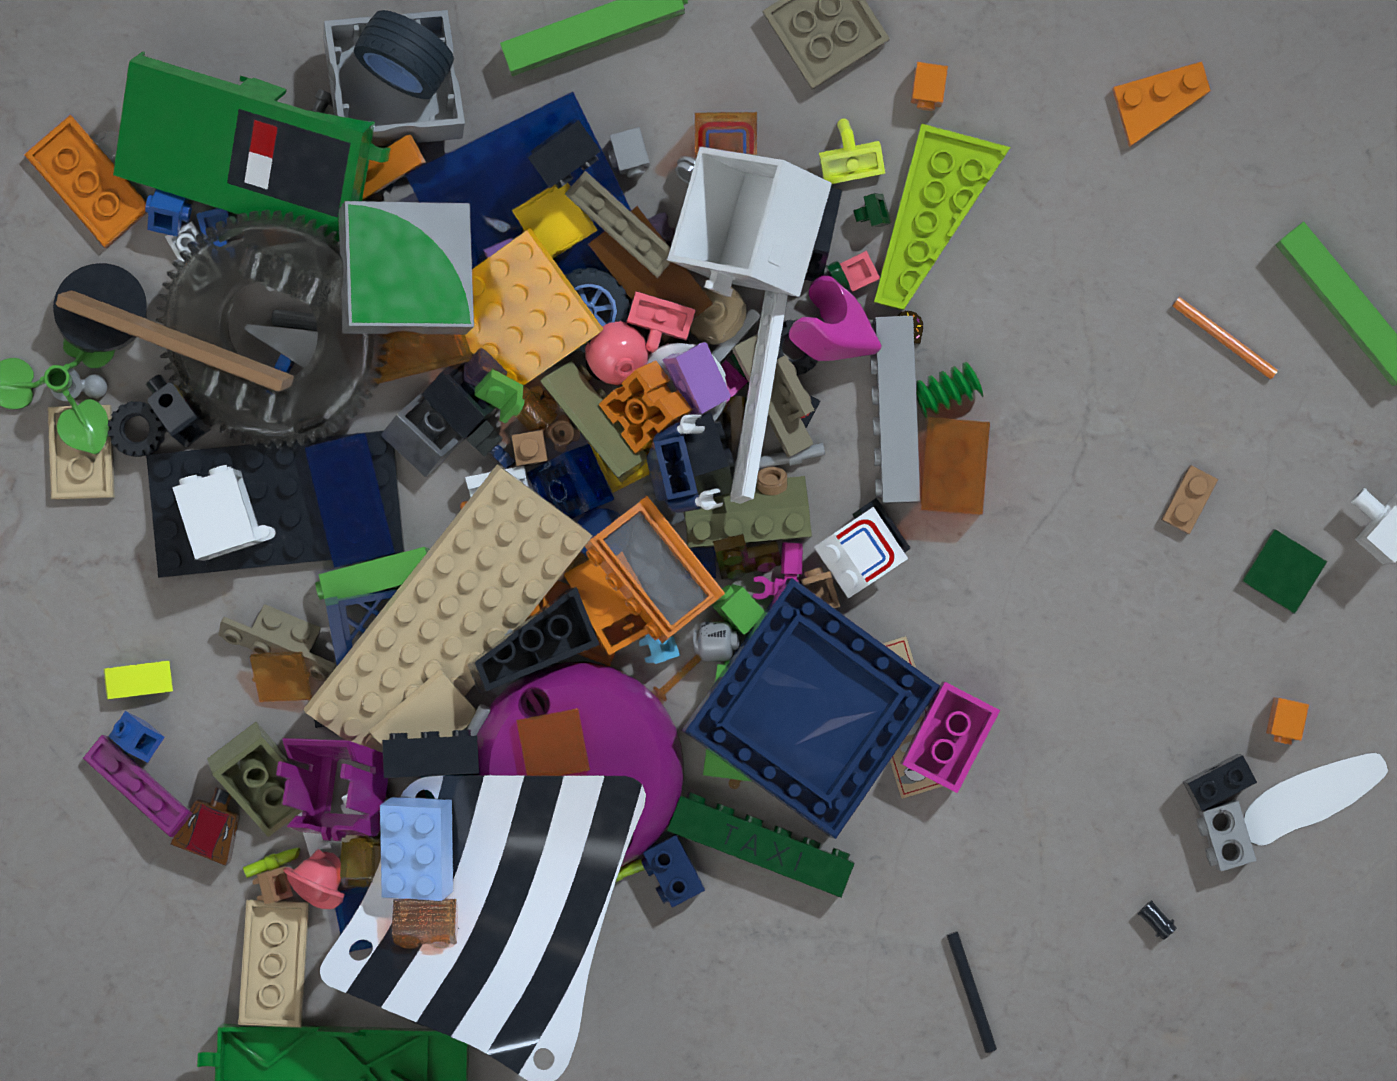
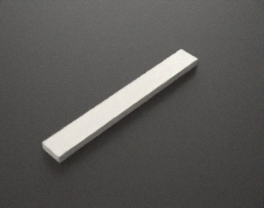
M766 290L730 496L732 502L739 504L754 499L788 297L786 294Z

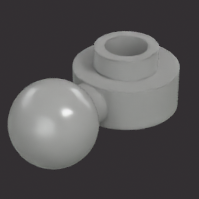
M70 369L72 385L68 391L73 399L80 392H84L92 399H98L105 395L108 385L104 377L92 374L84 380L80 379L79 374L75 370ZM51 390L57 399L68 401L63 393H56Z

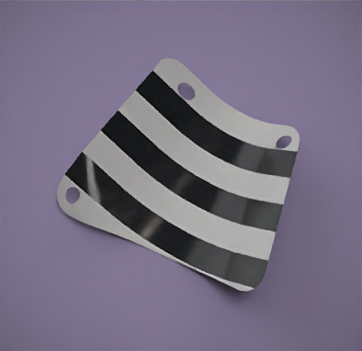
M429 776L420 778L410 784L403 791L401 797L415 798L419 791L429 790L435 799L452 800L453 892L442 901L382 898L380 860L375 876L361 905L325 957L320 967L321 978L330 987L465 1042L488 1054L527 1081H555L565 1071L575 1047L593 954L623 858L644 809L646 798L644 788L638 780L628 776ZM452 926L460 928L454 930H447L449 927ZM422 928L427 929L430 932L425 934H414L418 929ZM363 939L370 941L373 945V950L368 958L357 961L350 957L349 949L354 942ZM538 1049H549L555 1057L553 1065L547 1070L538 1069L533 1062V1056Z

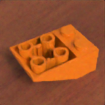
M621 551L616 557L643 589ZM587 560L564 573L570 587H577L591 624L608 655L648 634L645 629L646 623L639 614L636 616L628 609L625 604L627 599L620 590L615 591L609 585L605 578L607 574L600 565L597 567L590 560Z

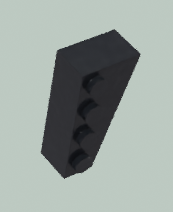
M577 587L566 590L467 664L479 693L487 692L600 645Z

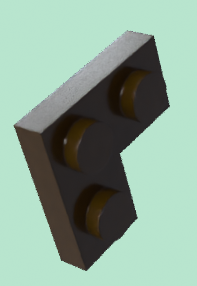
M743 534L713 541L721 579H737L746 573L755 571L766 572L772 570L775 566L781 565L776 541L748 548L746 547Z

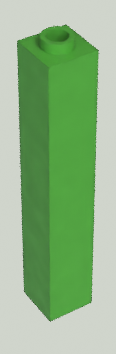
M616 0L503 41L500 45L513 77L685 14L684 5L688 4V0Z
M1302 222L1275 245L1391 386L1397 385V333L1306 223Z

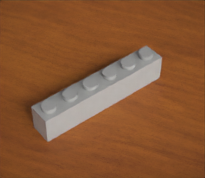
M913 316L876 317L874 325L871 326L882 347L876 355L870 356L871 374H876L877 386L871 387L872 405H878V417H873V436L879 435V448H874V466H880L881 479H875L876 497H881L882 504L920 502Z

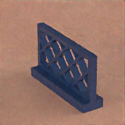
M399 588L340 599L337 596L325 598L337 666L353 647L352 640L358 631L362 633L366 631L362 626L371 613L376 616L380 613L375 609L382 599L392 598ZM374 601L371 606L368 605L367 603H365V602ZM360 604L368 611L360 622L356 623L347 617L345 606ZM349 624L355 627L351 634Z

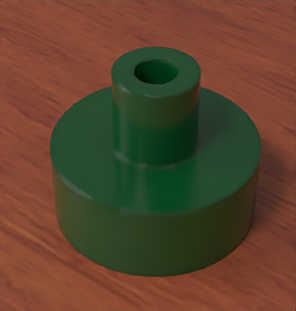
M836 260L826 265L829 274L827 276L834 278L846 290L849 289V282L839 262Z

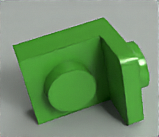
M491 369L475 387V396L501 409L500 421L507 423L513 415L517 416L524 406V399H522L524 385Z

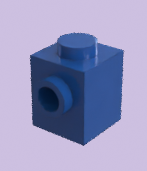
M156 189L154 195H149L146 202L145 212L148 213L147 230L177 237L184 221L189 222L191 217L192 204L188 203V198Z
M127 711L115 723L112 732L108 736L123 750L147 763L165 738L148 722Z

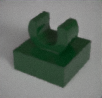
M873 193L864 196L866 206L853 210L856 222L861 221L862 223L870 220L872 227H882L891 224L883 194Z

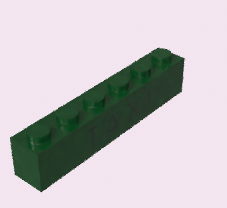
M688 792L687 797L680 796L667 831L842 898L855 864L854 861L849 860V853L834 847L832 852H828L820 848L821 842L805 836L803 841L791 837L792 831L775 825L774 830L762 826L764 820L746 814L745 819L733 815L735 809L717 803L716 808L704 804L706 798L692 792Z

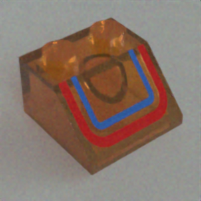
M757 112L695 113V157L697 158L699 147L757 156Z

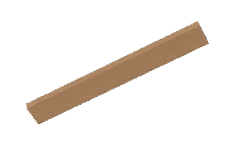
M71 290L58 294L56 305L65 310L278 392L292 385L294 376L78 292Z

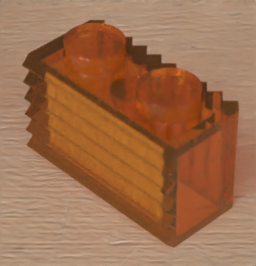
M393 899L392 937L394 944H399L403 948H416L418 944H431L434 948H447L450 944H457V899H444L442 901Z

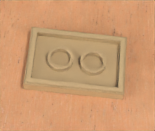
M102 405L109 421H111V405ZM72 406L48 407L51 500L115 497L113 444L111 443V438L108 436L105 446L98 454L74 449L63 442L57 430L59 416L65 410L73 409Z
M439 670L369 731L382 746V740H389L390 733H408V739L421 738L420 732L439 731L440 737H452L453 730H463L470 724L477 710L448 677Z

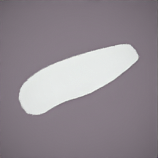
M1364 754L1309 770L1273 786L1260 795L1245 813L1244 821L1251 842L1257 845L1270 844L1295 829L1322 821L1348 807L1386 776L1388 772L1386 762L1380 754Z

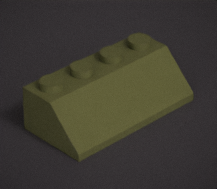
M571 361L545 376L540 382L622 483L647 463L646 453L650 451V448L648 447L636 454L621 435L625 430L620 422L613 424L598 405L607 397L605 392L601 388L595 391L589 383L592 377L582 364L576 367Z
M805 476L787 478L788 486L786 490L778 495H765L757 489L756 482L754 499L741 504L735 503L730 499L731 493L713 498L715 503H723L721 507L704 510L701 507L699 510L685 512L689 549L714 546L713 541L741 534L744 535L745 543L811 538V522Z

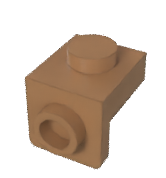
M820 567L804 572L806 578L800 580L801 585L831 607H840L830 571L824 573L823 568Z

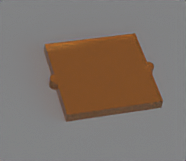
M303 652L251 654L250 661L254 674L252 681L256 683L260 702L312 699L309 683L311 674L307 672Z

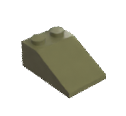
M254 722L207 758L213 776L268 837L302 812L282 805L286 778L276 776L278 761L291 763L257 722Z

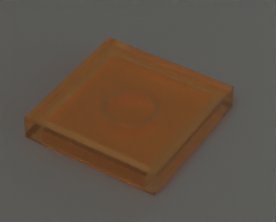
M579 708L516 720L527 776H562L590 770Z

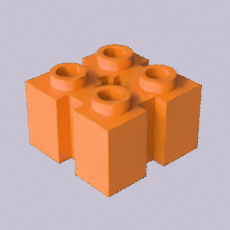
M657 361L637 368L621 383L622 387L613 390L598 404L613 424L620 422L625 430L621 435L635 454L652 446L655 434L680 422L684 415H688L693 410L679 390L672 393L666 384L670 381V378Z

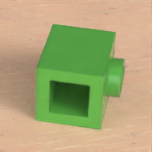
M735 584L727 585L722 588L725 594L711 606L725 621L731 624L734 631L745 635L758 622L765 611L744 587Z

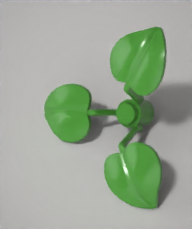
M64 338L63 349L65 353L76 359L69 364H65L64 367L61 365L49 367L44 377H41L36 382H32L34 372L24 360L8 358L0 361V406L12 410L24 408L33 400L31 388H37L46 383L53 392L63 393L73 408L62 412L58 419L57 430L63 442L74 449L92 454L101 452L108 438V415L102 405L93 399L84 400L77 405L68 391L72 385V377L69 371L78 366L81 361L89 368L105 366L113 358L115 350L89 353L74 347Z

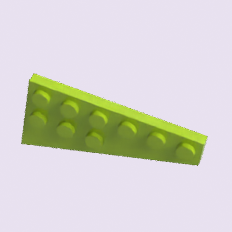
M921 124L874 303L902 311L905 309L1011 147Z

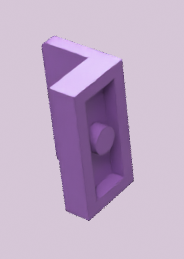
M706 342L699 343L683 353L671 354L662 359L676 390H679L693 409L688 415L703 414L731 397Z

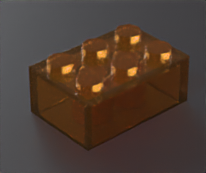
M933 417L926 419L919 511L970 516L983 515L990 422Z

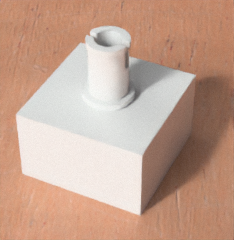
M1363 488L1353 498L1351 503L1355 504L1372 520L1355 540L1380 563H1395L1397 561V494L1384 506L1366 488Z

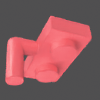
M636 292L627 323L650 330L646 343V349L650 355L658 349L662 334L687 340L695 309Z

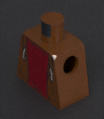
M216 787L210 803L200 799L196 800L190 809L193 814L174 836L170 845L225 866L230 864L240 815L227 810L232 799L229 792Z

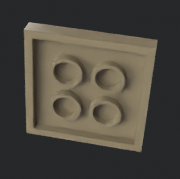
M779 0L762 11L811 90L890 41L889 36L865 0Z

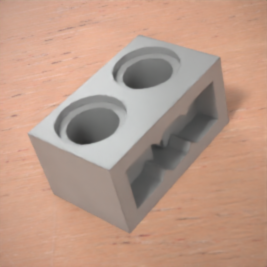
M1231 800L1211 806L1203 811L1198 810L1201 818H1197L1196 822L1201 836H1206L1209 848H1205V852L1210 866L1215 865L1216 870L1224 871L1257 861L1239 801ZM1218 813H1224L1227 817V825L1221 830H1216L1212 823L1214 816ZM1227 843H1233L1236 847V854L1232 859L1225 860L1222 856V848Z

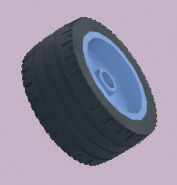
M380 10L373 15L358 38L353 50L361 65L382 82L406 95L419 99L432 98L450 71L454 61L450 48L434 33L416 21L388 10Z

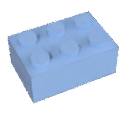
M391 797L381 804L382 898L444 900L453 892L452 800Z

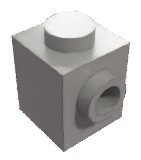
M640 127L610 135L613 149L608 151L612 169L618 167L620 175L627 173V177L644 174V168L650 167Z

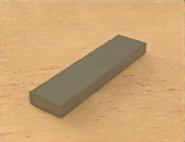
M586 171L565 193L570 200L657 278L669 266L671 262L667 259L671 248Z

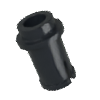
M1152 900L1137 913L1156 932L1155 936L1157 938L1160 936L1165 940L1177 929L1173 924L1175 921L1173 919L1169 920Z

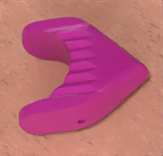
M821 276L814 280L809 288V297L820 309L824 322L818 318L802 317L796 320L789 330L790 340L807 355L818 361L855 358L879 352L882 345L857 299L830 276Z

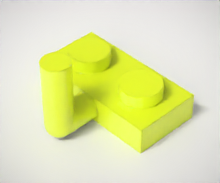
M845 118L840 119L837 126L842 137L843 148L819 153L823 179L835 184L885 174L880 142L875 141L855 145L854 134L849 121Z

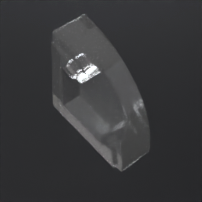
M119 131L97 133L92 137L93 141L114 162Z

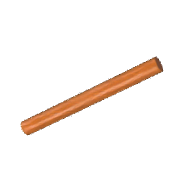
M1180 296L1174 302L1172 307L1271 380L1275 376L1278 369Z

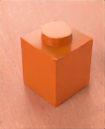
M917 62L910 103L917 104V109L934 111L935 107H941L948 66Z
M1274 697L1266 733L1274 735L1273 741L1292 745L1293 739L1301 741L1309 704Z

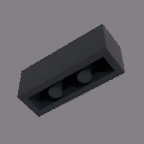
M453 730L452 737H440L439 731L420 732L421 738L408 739V733H390L389 740H382L384 778L479 774L478 736H471V730Z

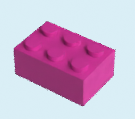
M942 681L941 687L935 694L900 764L958 793L1000 710Z

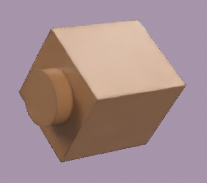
M542 430L512 435L517 467L549 463L544 432Z

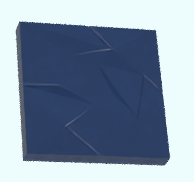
M787 578L681 731L827 836L836 839L941 686L793 578Z

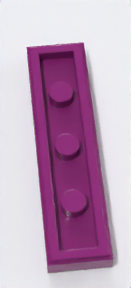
M101 735L83 757L91 767L169 837H174L193 814L106 735Z

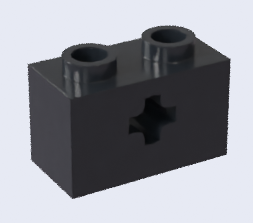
M1236 754L1183 781L1196 809L1200 811L1257 783L1248 763L1241 754Z

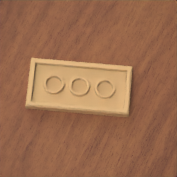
M246 901L238 1025L302 1028L309 902L277 901L265 905L264 901Z

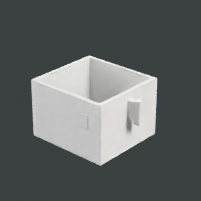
M699 147L667 260L710 278V280H706L704 288L723 296L731 297L733 291L731 284L800 297L832 183L785 160Z

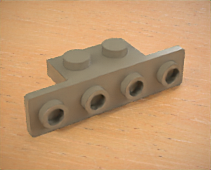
M758 335L732 347V351L749 383ZM785 355L778 358L776 362L767 419L786 456L791 457L813 444L800 417L814 411L808 392L803 389L797 377L794 365Z
M266 604L263 605L252 628L227 617H223L220 623L218 635L226 642L251 649L258 656L270 657L279 661L287 668L301 670L308 673L315 680L326 681L337 667V664L310 653L320 634V627Z

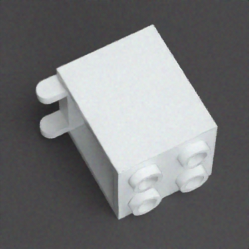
M227 465L219 466L209 470L210 476L204 478L197 475L188 476L179 480V486L173 487L196 560H209L275 537L276 532L274 528L266 525L258 526L241 471L227 467Z

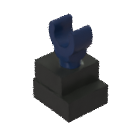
M487 420L466 439L484 457L491 453L505 469H508L515 462L499 445L503 438Z

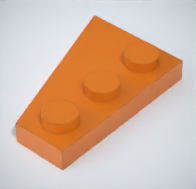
M1202 62L1112 88L1129 147L1211 91Z

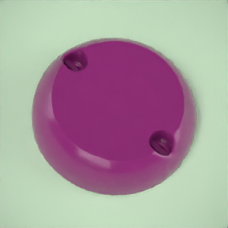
M562 662L549 665L520 677L506 687L489 707L491 711L477 733L479 774H473L474 776L632 777L642 784L646 798L644 809L631 837L621 867L635 860L659 839L669 825L682 793L684 758L676 726L668 711L645 685L632 676L603 664ZM534 694H538L543 697L545 702L543 708L541 707L540 703L538 702ZM528 700L530 701L531 705L533 706L536 712L531 711L527 705Z

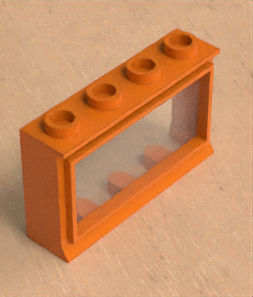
M648 496L591 538L585 545V548L588 550L586 555L595 566H601L607 574L605 578L609 585L615 591H621L627 599L625 604L634 615H640L646 623L645 629L654 640L659 639L662 644L725 594Z

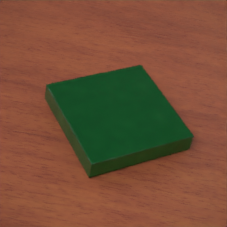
M1273 529L1241 582L1292 614H1295L1327 561L1278 530Z

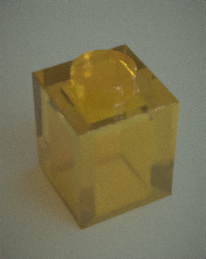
M353 838L349 842H342L340 879L343 887H370L375 876V849L373 842H368V840L363 838Z

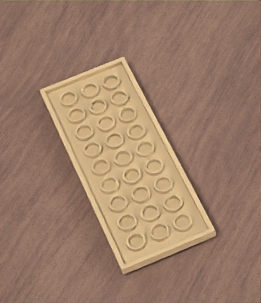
M497 464L304 707V711L343 739L383 753V746L372 736L369 730L439 670L465 696L475 684L467 664L502 639L509 629L514 630L528 618L587 544L592 535Z

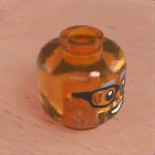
M526 386L523 387L522 399H524V406L515 417L527 430L534 431L538 429L543 431L557 418L558 414L555 412L557 410V403L541 386H534L530 389Z

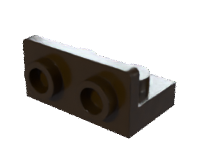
M744 396L730 397V401L723 410V431L733 461L737 460L747 401V397Z

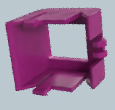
M282 738L288 758L309 765V770L278 761L276 776L286 778L282 805L303 811L302 816H295L287 827L304 833L321 834L325 841H331V838H333L334 841L341 842L342 838H346V835L376 836L381 829L380 805L385 802L388 778H384L383 753L347 740ZM340 759L351 760L370 767V771L367 772L348 764H342L340 778L349 781L346 808L363 813V815L330 813L337 762Z

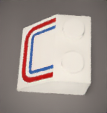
M874 507L814 546L848 598L908 559Z

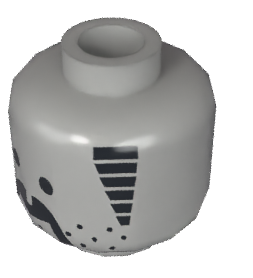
M727 621L703 622L700 624L699 630H694L695 654H700L701 659L706 662L727 661L732 658L733 650L739 649L738 631H733L731 624Z

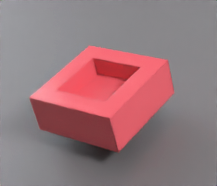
M867 251L840 263L852 293L880 280Z

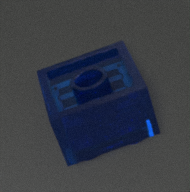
M590 444L567 451L527 472L534 491L572 520L614 500Z

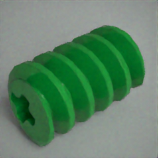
M967 362L962 363V373L955 366L950 368V377L944 371L939 372V382L932 375L927 377V386L921 380L916 381V397L925 419L928 418V408H931L937 415L939 414V404L941 403L947 410H950L952 399L960 406L962 405V395H966L970 401H973L974 391L977 390L982 397L984 396L977 374Z

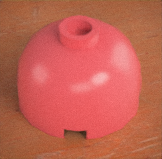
M619 321L602 326L603 330L591 340L590 344L588 342L585 347L586 360L592 372L604 383L611 385H622L621 383L633 371L646 365L649 359L646 341L641 332L636 327L628 326L627 323Z

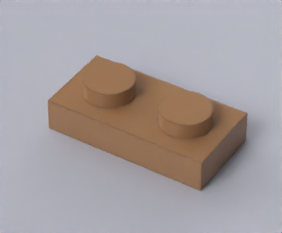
M1190 465L1161 520L1190 534L1219 479Z

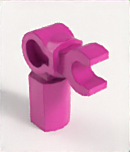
M782 543L781 573L785 574V578H775V582H770L764 576L754 577V582L764 583L765 591L762 594H753V598L765 599L769 595H774L775 597L787 578H793L800 583L798 581V574H802L803 543Z

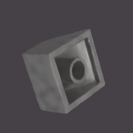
M421 394L397 413L381 434L390 445L425 477L435 470L464 440L458 432L453 430L447 420L430 406L429 402Z

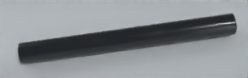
M958 931L949 933L946 936L985 1053L995 1051L997 1047Z

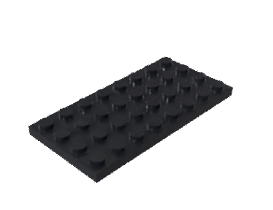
M383 431L146 455L158 578L405 552L395 448L381 436ZM227 465V467L241 471L258 526L266 525L275 529L276 534L272 539L205 561L196 560L173 487L179 486V480L192 475L204 478L210 476L209 470Z

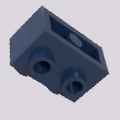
M677 834L643 852L645 858L641 860L642 865L649 877L652 875L656 876L660 885L655 889L663 904L669 902L673 908L705 891V887Z

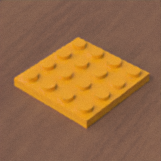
M531 228L472 269L474 327L467 334H459V336L475 358L481 351H484L502 369L501 374L522 385L533 380L603 330V327Z

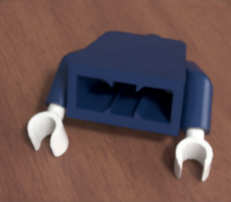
M684 415L680 423H676L655 434L647 455L648 468L656 499L665 501L670 510L676 513L699 510L701 507L704 510H710L723 505V503H715L713 499L714 493L721 492L719 489L704 491L698 495L684 436L685 433L700 434L704 431L705 426H695L696 420L702 417L701 415Z

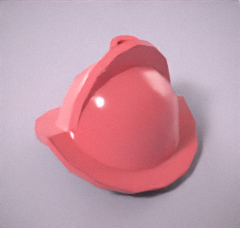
M317 849L310 858L304 860L297 868L285 867L283 869L294 891L311 905L321 909H334L343 902L344 894L337 891L342 879L343 868L340 859L334 853L322 852L320 849Z

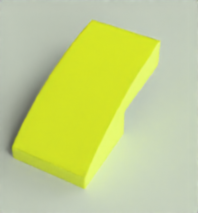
M169 661L103 669L107 699L173 691Z

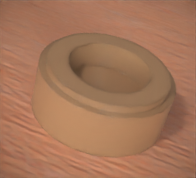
M766 467L758 472L757 489L765 495H778L786 490L788 486L787 474L783 469Z

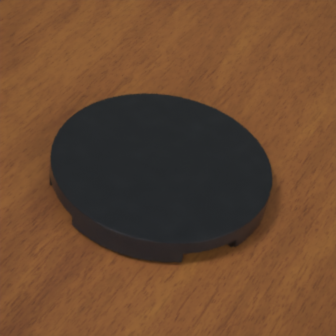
M95 263L73 271L60 284L54 298L53 313L60 333L71 345L89 353L107 352L115 349L120 350L137 338L56 305L58 294L72 290L147 319V300L144 290L139 281L130 272L113 264Z

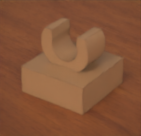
M285 866L257 874L258 878H255L252 882L253 885L260 884L262 895L257 896L258 901H264L266 905L293 896L287 875L283 872Z

